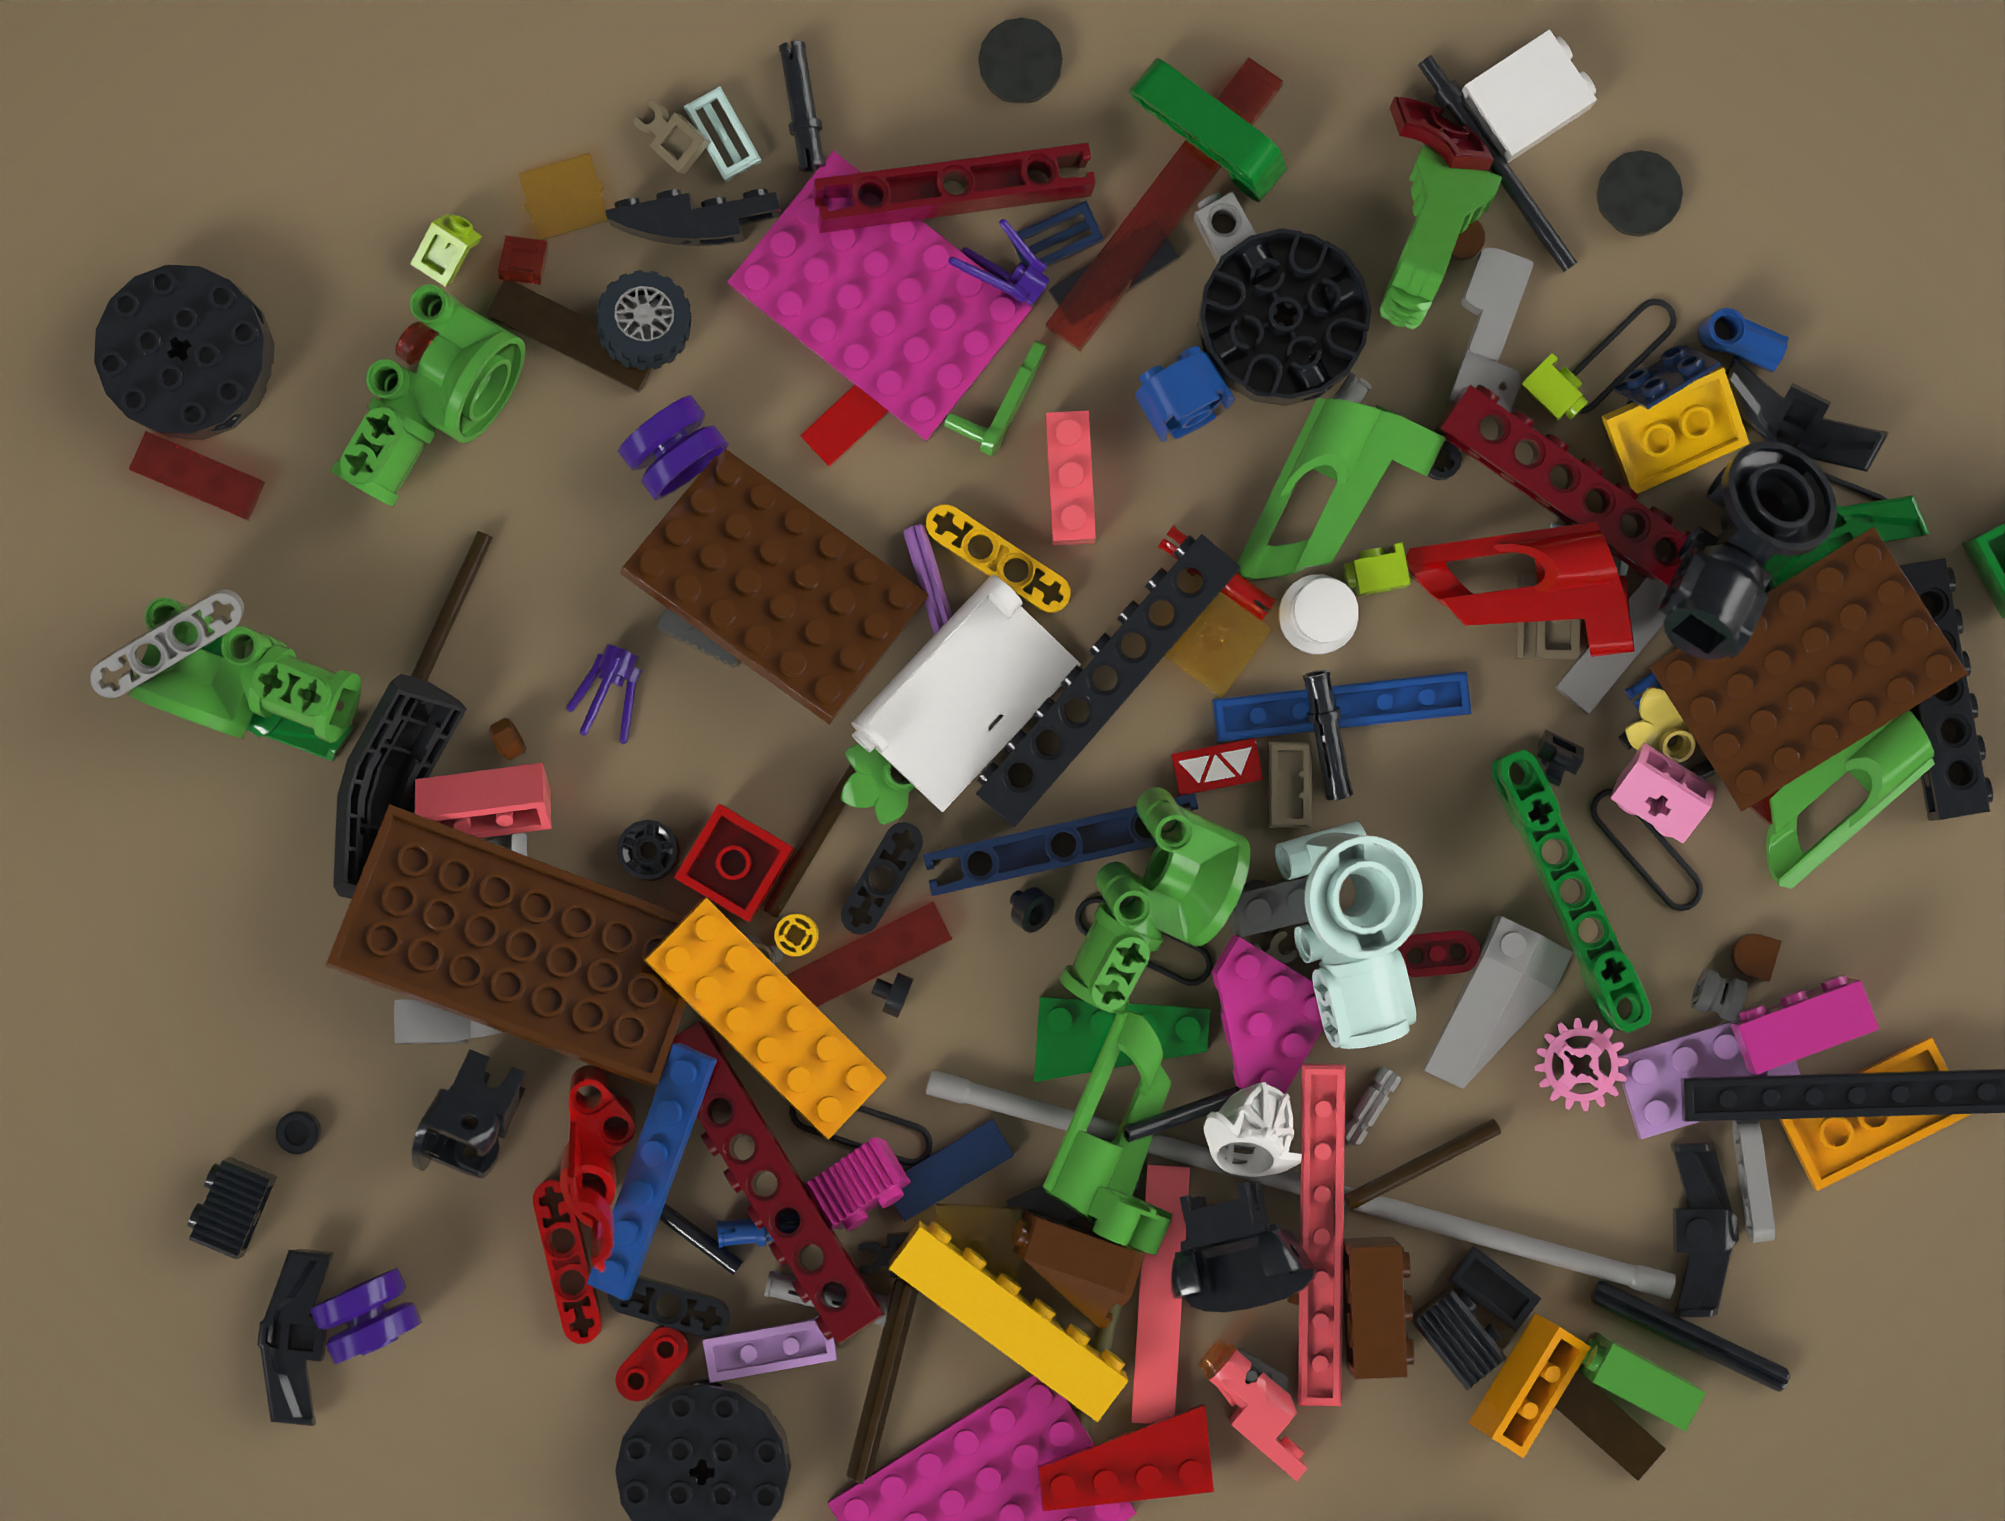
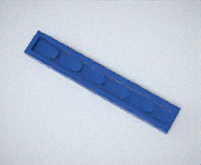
M1467 671L1332 686L1335 704L1340 707L1342 714L1338 719L1340 729L1472 714ZM1306 689L1212 700L1217 742L1314 732L1313 724L1309 723L1307 719V712L1310 711Z

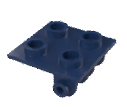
M1688 345L1676 346L1661 355V360L1650 367L1639 368L1629 373L1625 377V382L1618 385L1615 391L1630 400L1626 405L1635 402L1648 410L1721 366L1719 361Z

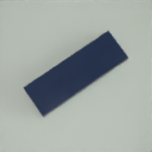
M994 1119L988 1120L905 1170L911 1183L901 1189L904 1196L894 1203L904 1222L1015 1156Z

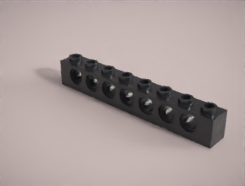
M1203 534L1197 539L1189 535L1173 553L1179 559L1169 572L1165 571L1162 567L1145 586L1150 593L1139 605L1133 600L1117 618L1123 625L1112 637L1105 632L1088 651L1094 656L1090 663L1084 669L1078 665L1072 669L1060 683L1066 690L1057 701L1054 702L1048 697L1033 714V717L1038 721L1028 734L1020 730L1004 748L1010 753L1000 766L992 762L976 780L982 785L976 795L1014 828L1240 570L1241 567ZM1186 568L1197 569L1203 578L1202 586L1194 593H1186L1178 586V575ZM1159 600L1169 602L1174 609L1172 621L1164 626L1155 624L1149 615L1150 607ZM1138 633L1144 638L1146 649L1140 657L1131 658L1122 651L1121 643L1127 634ZM1107 665L1116 671L1118 679L1114 688L1102 690L1095 685L1093 675L1099 666ZM1081 698L1086 701L1089 706V715L1085 721L1074 722L1067 717L1065 707L1070 699ZM1051 730L1059 735L1061 747L1057 753L1045 754L1039 749L1037 740L1042 731ZM1025 763L1032 769L1033 779L1029 785L1018 786L1012 782L1010 769L1013 764Z

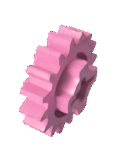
M1580 1017L1575 1018L1574 1028L1568 1029L1563 1022L1558 1023L1560 1034L1557 1037L1549 1032L1544 1035L1550 1044L1549 1048L1538 1047L1536 1050L1537 1054L1545 1057V1062L1534 1066L1535 1071L1545 1072L1547 1076L1539 1082L1540 1087L1543 1088L1551 1085L1554 1090L1550 1099L1555 1101L1562 1095L1566 1098L1565 1108L1569 1110L1573 1106L1574 1101L1581 1102L1583 1111H1588L1590 1101L1594 1099L1600 1107L1605 1106L1606 1103L1603 1095L1606 1092L1615 1097L1619 1094L1618 1089L1613 1085L1615 1080L1620 1082H1626L1627 1075L1618 1071L1619 1066L1629 1064L1627 1057H1618L1617 1051L1624 1047L1623 1041L1612 1043L1609 1040L1613 1033L1611 1027L1603 1033L1597 1031L1598 1020L1596 1019L1592 1020L1589 1028L1583 1027ZM1574 1036L1593 1038L1588 1045L1573 1046L1566 1041V1039ZM1605 1049L1608 1051L1611 1059L1609 1076L1600 1069L1599 1056ZM1565 1051L1579 1058L1585 1054L1591 1057L1589 1066L1598 1077H1595L1592 1073L1588 1074L1583 1070L1578 1075L1572 1071L1574 1062ZM1554 1052L1563 1060L1564 1073L1558 1080L1552 1066ZM1590 1082L1594 1087H1597L1596 1090L1585 1093L1570 1090L1576 1083Z

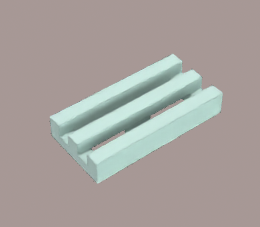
M721 86L683 106L693 126L711 141L706 149L725 183L733 179V176L748 171L749 167L762 163L758 152ZM716 99L719 101L749 155L743 160L710 104ZM702 107L734 165L728 168L696 113V110Z

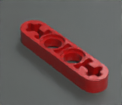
M548 1179L540 1183L534 1190L532 1196L533 1208L563 1331L571 1342L587 1344L593 1341L601 1332L603 1316L596 1288L587 1284L591 1273V1266L580 1221L573 1214L565 1199L558 1203V1211L560 1216L568 1212L570 1220H559L550 1226L546 1224L545 1218H553L554 1213L551 1204H543L542 1197L548 1194L547 1187H553L555 1193H561L560 1179ZM565 1228L573 1233L575 1243L570 1251L560 1252L553 1247L551 1236L556 1229ZM568 1270L579 1271L585 1279L583 1290L577 1294L566 1292L561 1285L562 1275ZM589 1296L590 1304L584 1303L582 1310L585 1318H593L594 1324L588 1328V1335H583L581 1329H573L572 1323L578 1318L576 1305L567 1309L565 1302H577Z

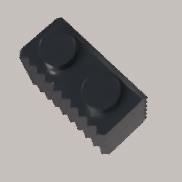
M231 1157L222 1160L220 1165L215 1163L210 1169L204 1187L210 1189L203 1204L198 1203L189 1218L188 1227L193 1229L189 1240L236 1260L243 1257L277 1176Z
M1448 1286L1413 1314L1412 1323L1463 1387L1468 1390L1507 1359L1500 1349L1506 1342L1490 1323L1483 1328L1473 1314L1479 1309L1463 1289L1456 1294Z

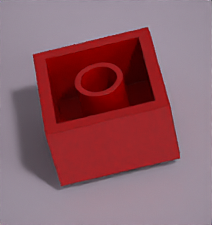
M718 804L674 878L747 922H751L795 848L732 809Z

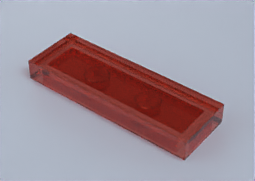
M147 431L143 435L129 468L134 473L248 521L265 485L263 480Z

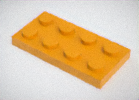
M1926 1037L1856 1073L1948 1070L1933 1038ZM1971 1114L1779 1119L1813 1189L1819 1191Z

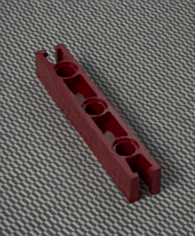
M1089 142L818 178L814 180L813 197L815 207H819V232L825 233L1091 197L1096 184L1094 172H1087L1085 177L1061 178L1059 176V168L1078 165V169L1086 168L1087 162L1091 160ZM1032 170L1042 171L1047 176L1048 181L1044 183L1033 182L1027 173ZM949 181H956L964 187L965 191L958 195L951 194L945 190L943 185ZM871 192L876 194L881 202L875 206H868L860 201L859 196L863 193ZM848 198L850 200V207L828 211L827 205H823V199Z

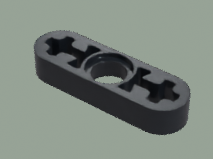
M901 822L891 826L886 832L842 907L841 920L848 931L854 934H866L878 925L923 847V837L916 826ZM907 829L913 833L911 840L916 845L912 851L909 849L903 850L898 860L906 861V865L901 871L893 862L880 859V855L884 849L892 855L897 845L892 840L893 835L896 832L903 834ZM878 866L889 867L895 876L894 884L886 891H878L870 883V874ZM864 886L871 895L884 898L885 900L881 907H878L873 901L867 913L872 917V921L870 924L862 922L856 927L852 924L853 916L849 913V910L852 906L856 908L862 906L866 897L858 895V892Z
M640 1275L633 1290L635 1293L646 1296L648 1294V1287L656 1289L649 1301V1312L641 1310L646 1301L632 1299L628 1305H625L621 1299L607 1294L611 1307L621 1314L706 1338H713L723 1333L730 1321V1310L727 1304L720 1298ZM671 1293L679 1298L681 1310L678 1315L665 1317L660 1314L657 1309V1301L661 1295ZM689 1298L697 1301L693 1308L694 1310L706 1312L709 1306L716 1307V1315L722 1317V1322H715L711 1328L704 1327L705 1320L695 1315L690 1317V1324L683 1322L682 1319L689 1309Z

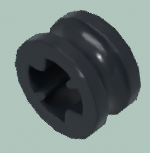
M1445 441L1441 449L1449 453L1447 460L1452 463V467L1448 470L1445 466L1441 470L1442 472L1434 469V462L1428 474L1431 479L1438 481L1446 480L1452 477L1460 468L1462 462L1461 453L1449 441Z

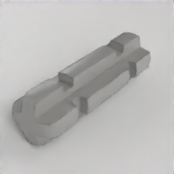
M1383 1066L1379 1069L1373 1079L1375 1081L1373 1087L1368 1086L1351 1113L1354 1117L1351 1121L1347 1120L1345 1123V1140L1353 1145L1359 1146L1368 1134L1365 1130L1368 1126H1373L1390 1099L1387 1097L1389 1092L1394 1093L1401 1081V1077L1388 1067Z

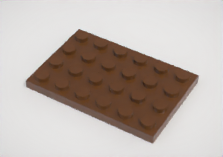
M727 449L719 456L715 455L623 565L620 573L829 725L922 608L929 596L924 590Z
M1874 527L1767 592L1769 598L1755 630L1746 646L1736 657L1730 658L1726 656L1721 659L1707 660L1694 657L1677 648L1649 665L1741 812L1968 674Z

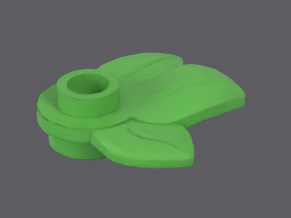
M860 744L851 746L845 751V756L856 772L844 784L841 793L842 802L855 808L874 806L876 817L881 825L897 820L906 811L908 792L912 791L915 786L905 777L902 781H896L892 777L894 766L875 748L868 752Z

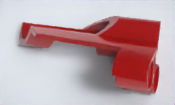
M1597 522L1410 548L1406 555L1410 574L1429 595L1447 607L1465 626L1585 619L1591 657L1635 651L1626 576H1619L1606 539ZM1514 552L1523 553L1535 559L1537 585L1474 594L1454 576L1445 562Z
M586 1065L578 1068L570 1080V1136L561 1157L560 1188L565 1202L573 1214L582 1223L592 1228L591 1261L594 1267L602 1273L605 1270V1261L611 1255L614 1244V1220L609 1206L612 1204L616 1193L617 1164L615 1153L633 1139L636 1116L635 1108L628 1099L614 1096L609 1091L606 1073L599 1067ZM585 1085H592L599 1089L600 1092L594 1096H584L578 1090ZM618 1116L626 1120L627 1123L621 1127H612L605 1121L611 1117ZM583 1173H593L600 1177L596 1180L582 1179Z

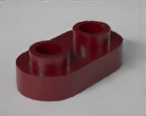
M1462 930L1411 934L1397 948L1404 958L1407 973L1410 977L1464 973L1471 970L1480 957L1478 941L1472 934ZM1455 943L1461 944L1464 948V954L1458 960L1453 959L1449 953L1450 947ZM1413 947L1418 948L1422 953L1421 960L1416 964L1410 963L1407 959V952Z

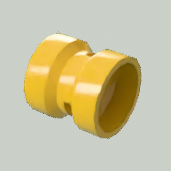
M790 914L782 918L777 924L774 931L775 942L784 954L802 956L811 952L817 945L819 929L816 922L809 916Z

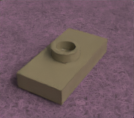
M1268 742V828H1311L1312 742Z

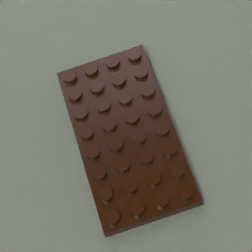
M390 804L326 963L328 968L653 1088L658 1084L687 1003L644 961L650 952L683 920L684 915Z

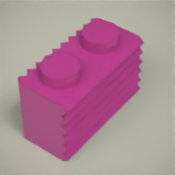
M874 1137L836 1162L833 1166L828 1167L826 1171L821 1172L805 1185L829 1226L839 1230L845 1228L849 1232L869 1220L867 1212L879 1204L882 1208H885L900 1200L904 1196L901 1189L909 1185L911 1180L898 1162L893 1150L889 1147V1143L885 1139Z

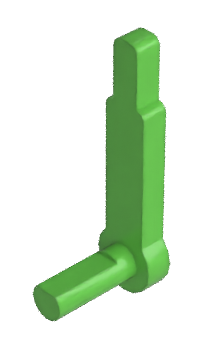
M1034 341L989 428L974 424L951 412L945 420L944 427L981 443V452L992 457L995 456L1035 377V373L1047 352L1048 346L1039 341Z

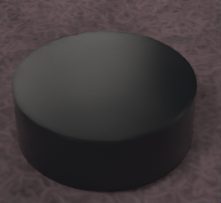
M294 1111L286 1114L281 1118L276 1127L278 1144L283 1150L291 1154H303L312 1150L321 1138V1126L318 1119L307 1111Z

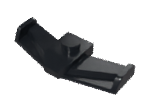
M1735 356L1725 372L1741 419L1766 441H1775L1792 446L1812 460L1868 472L1889 432L1823 418L1831 402L1794 383L1791 384L1786 396L1783 398Z
M1714 1143L1671 1144V1149L1674 1152L1689 1207L1673 1208L1674 1251L1677 1253L1689 1252L1678 1304L1675 1307V1315L1677 1317H1712L1718 1314L1732 1248L1739 1241L1738 1217L1732 1212Z
M309 1249L288 1250L266 1314L259 1323L257 1345L261 1350L270 1422L306 1426L316 1425L307 1360L322 1361L324 1359L327 1330L318 1329L311 1315L310 1308L315 1306L334 1252Z

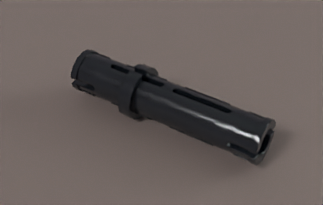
M791 41L792 48H788L787 42L778 46L781 53L792 122L788 125L789 132L795 137L799 171L813 172V166H816L817 170L820 166H826L819 132L823 130L822 121L816 117L805 51L806 44L804 41Z
M1312 671L1303 675L1310 711L1307 712V719L1309 723L1313 724L1326 799L1341 800L1353 795L1338 720L1342 716L1341 709L1335 704L1330 671Z

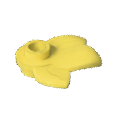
M1649 687L1640 700L1639 712L1641 720L1625 728L1627 739L1637 751L1645 742L1675 762H1683L1693 754L1695 738L1665 691L1658 687ZM1678 735L1676 744L1668 747V741L1673 736Z

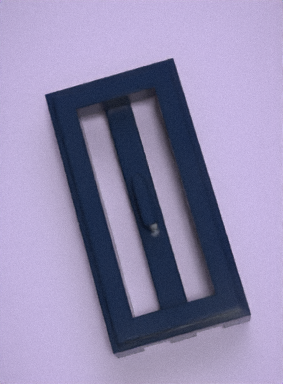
M1087 201L1081 202L1017 232L1022 240L1025 241L1083 214L1085 221L1029 246V249L1035 255L1090 229L1092 235L1040 258L1047 267L1104 241V237ZM1011 241L1019 260L1027 266L1029 264L1028 261Z

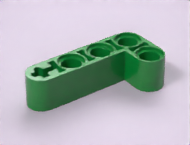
M1156 58L1128 90L1131 97L1142 108L1224 167L1236 187L1252 200L1261 202L1287 171L1280 149L1269 137L1163 60Z

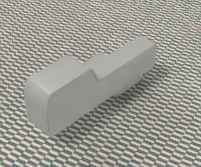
M1485 248L1477 255L1461 298V304L1465 309L1478 316L1446 400L1447 403L1452 404L1463 388L1469 385L1475 388L1477 385H1482L1499 397L1497 404L1511 412L1521 384V377L1515 369L1499 364L1497 361L1502 353L1532 271L1533 261L1498 248ZM1500 383H1504L1506 385V389L1504 391L1499 389Z

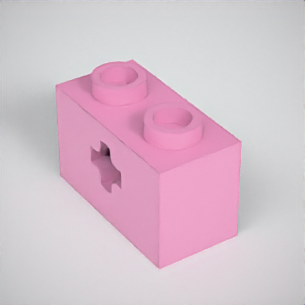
M1644 742L1618 776L1610 799L1615 801L1626 813L1637 815L1652 824L1663 836L1673 837L1684 844L1710 810L1717 787Z

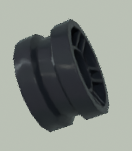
M643 820L635 822L625 829L619 839L617 852L620 863L628 873L641 880L655 881L663 879L674 870L679 861L680 848L678 839L671 829L658 821ZM642 844H655L657 848L656 855L650 859L644 858L642 856Z

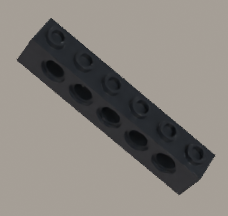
M1946 558L1900 565L1899 567L1919 598L1922 594H1925L1933 600L1934 612L1931 616L1968 672L1966 676L1949 685V695L1944 701L1939 700L1933 695L1910 709L1926 732L1934 750L1932 759L1935 765L1921 776L1928 821L1990 812L1989 802L1993 801V788L1990 779L1984 777L1981 760L1986 758V748L1982 736L1976 733L1974 718L1978 717V703L1974 693H1969L1967 676L1971 674V664L1967 652L1962 651L1959 634L1963 633V619L1959 609H1954L1952 592L1956 590V579L1953 569L1947 567ZM1945 720L1951 721L1957 730L1956 737L1951 743L1945 741L1940 733L1941 725ZM1953 762L1959 763L1964 770V778L1959 785L1952 783L1948 777V769Z

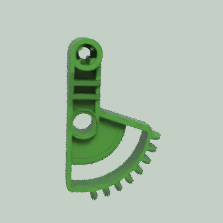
M1423 144L1408 179L1413 182L1410 192L1414 201L1412 210L1417 218L1383 295L1379 309L1382 318L1389 320L1393 325L1401 328L1404 326L1411 330L1421 324L1442 282L1459 234L1464 232L1469 224L1477 221L1483 211L1487 212L1499 188L1501 176L1484 170L1450 168L1438 152Z

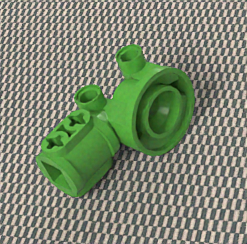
M432 284L423 285L415 290L410 299V309L413 316L439 333L438 336L433 339L425 350L416 374L389 359L378 360L370 366L366 374V384L369 390L379 397L380 400L374 396L371 398L367 405L370 411L364 416L344 450L340 461L336 459L330 468L332 473L391 507H394L400 496L396 492L402 487L424 449L425 443L431 445L437 434L435 433V428L460 443H469L478 438L495 421L508 402L520 377L525 359V344L521 338L469 309L443 289Z
M167 597L157 598L146 608L145 624L150 630L190 605ZM201 610L196 611L205 621L208 632L214 631L208 626L213 620L211 616L208 615L203 618ZM181 621L174 626V635L180 642L190 644L197 640L198 630L193 623ZM238 626L228 631L222 639L221 650L224 657L200 648L131 689L128 694L133 699L165 712L242 739L246 735L253 714L262 717H271L275 714L314 729L315 735L319 739L332 743L339 740L349 728L360 702L362 684L361 678L354 672L345 669L335 673L296 658V653L281 640L247 627ZM149 643L141 663L153 666L160 662L161 653L155 645ZM338 700L344 703L342 711L335 710Z
M1158 787L1144 791L1136 804L1140 819L1158 844L1149 859L1144 876L1133 873L1126 864L1117 861L1104 865L1098 871L1096 886L1106 902L1100 903L1094 913L1095 920L1077 951L1073 964L1065 966L1060 975V982L1074 995L1110 1013L1117 1014L1118 1012L1125 1011L1129 1004V996L1149 961L1151 951H1157L1164 940L1162 932L1198 947L1209 942L1221 930L1239 900L1249 870L1250 845L1246 837L1180 807L1168 791Z

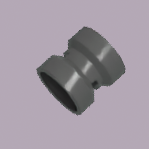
M1704 968L1695 984L1691 1008L1701 1012L1712 1010L1717 1012L1720 1018L1734 1022L1739 1016L1745 1000L1747 982L1737 978L1726 980L1720 978L1718 972Z

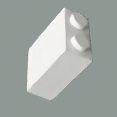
M1550 29L1464 85L1462 89L1463 96L1461 98L1507 163L1590 110L1597 101L1594 96L1596 93L1594 83L1585 72H1578L1570 60L1573 55L1568 44L1560 36L1555 38Z

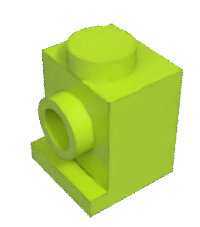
M1551 353L1525 379L1522 387L1558 422L1565 415L1572 420L1589 402L1578 390L1583 383L1565 366L1558 371L1554 367L1558 363V358Z
M1403 542L1393 544L1390 547L1389 554H1385L1384 547L1358 552L1359 559L1343 564L1346 585L1349 588H1354L1356 597L1402 589L1411 584Z

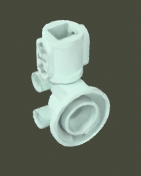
M1358 821L1276 844V863L1284 879L1291 880L1309 875L1305 888V908L1309 923L1296 927L1294 938L1299 955L1304 962L1310 963L1322 959L1319 963L1320 968L1313 971L1312 981L1323 1029L1329 1043L1334 1048H1365L1387 1043L1408 1034L1410 1031L1409 1025L1415 1023L1417 1014L1405 961L1397 948L1413 932L1422 909V883L1412 859L1402 848L1393 842L1375 836H1367L1363 826ZM1348 876L1356 887V897L1351 907L1342 912L1339 906V891L1342 882Z

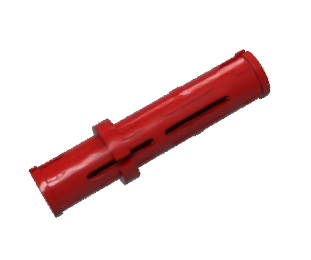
M1174 525L1166 533V535L1180 545L1188 537ZM1163 538L1157 548L1162 549L1174 559L1179 560L1173 555L1178 547ZM1188 568L1187 573L1194 577L1197 574L1202 578L1201 573L1197 569ZM1238 573L1221 590L1222 593L1254 615L1260 622L1267 615V611L1254 603V600H1258L1269 609L1272 608L1277 600Z

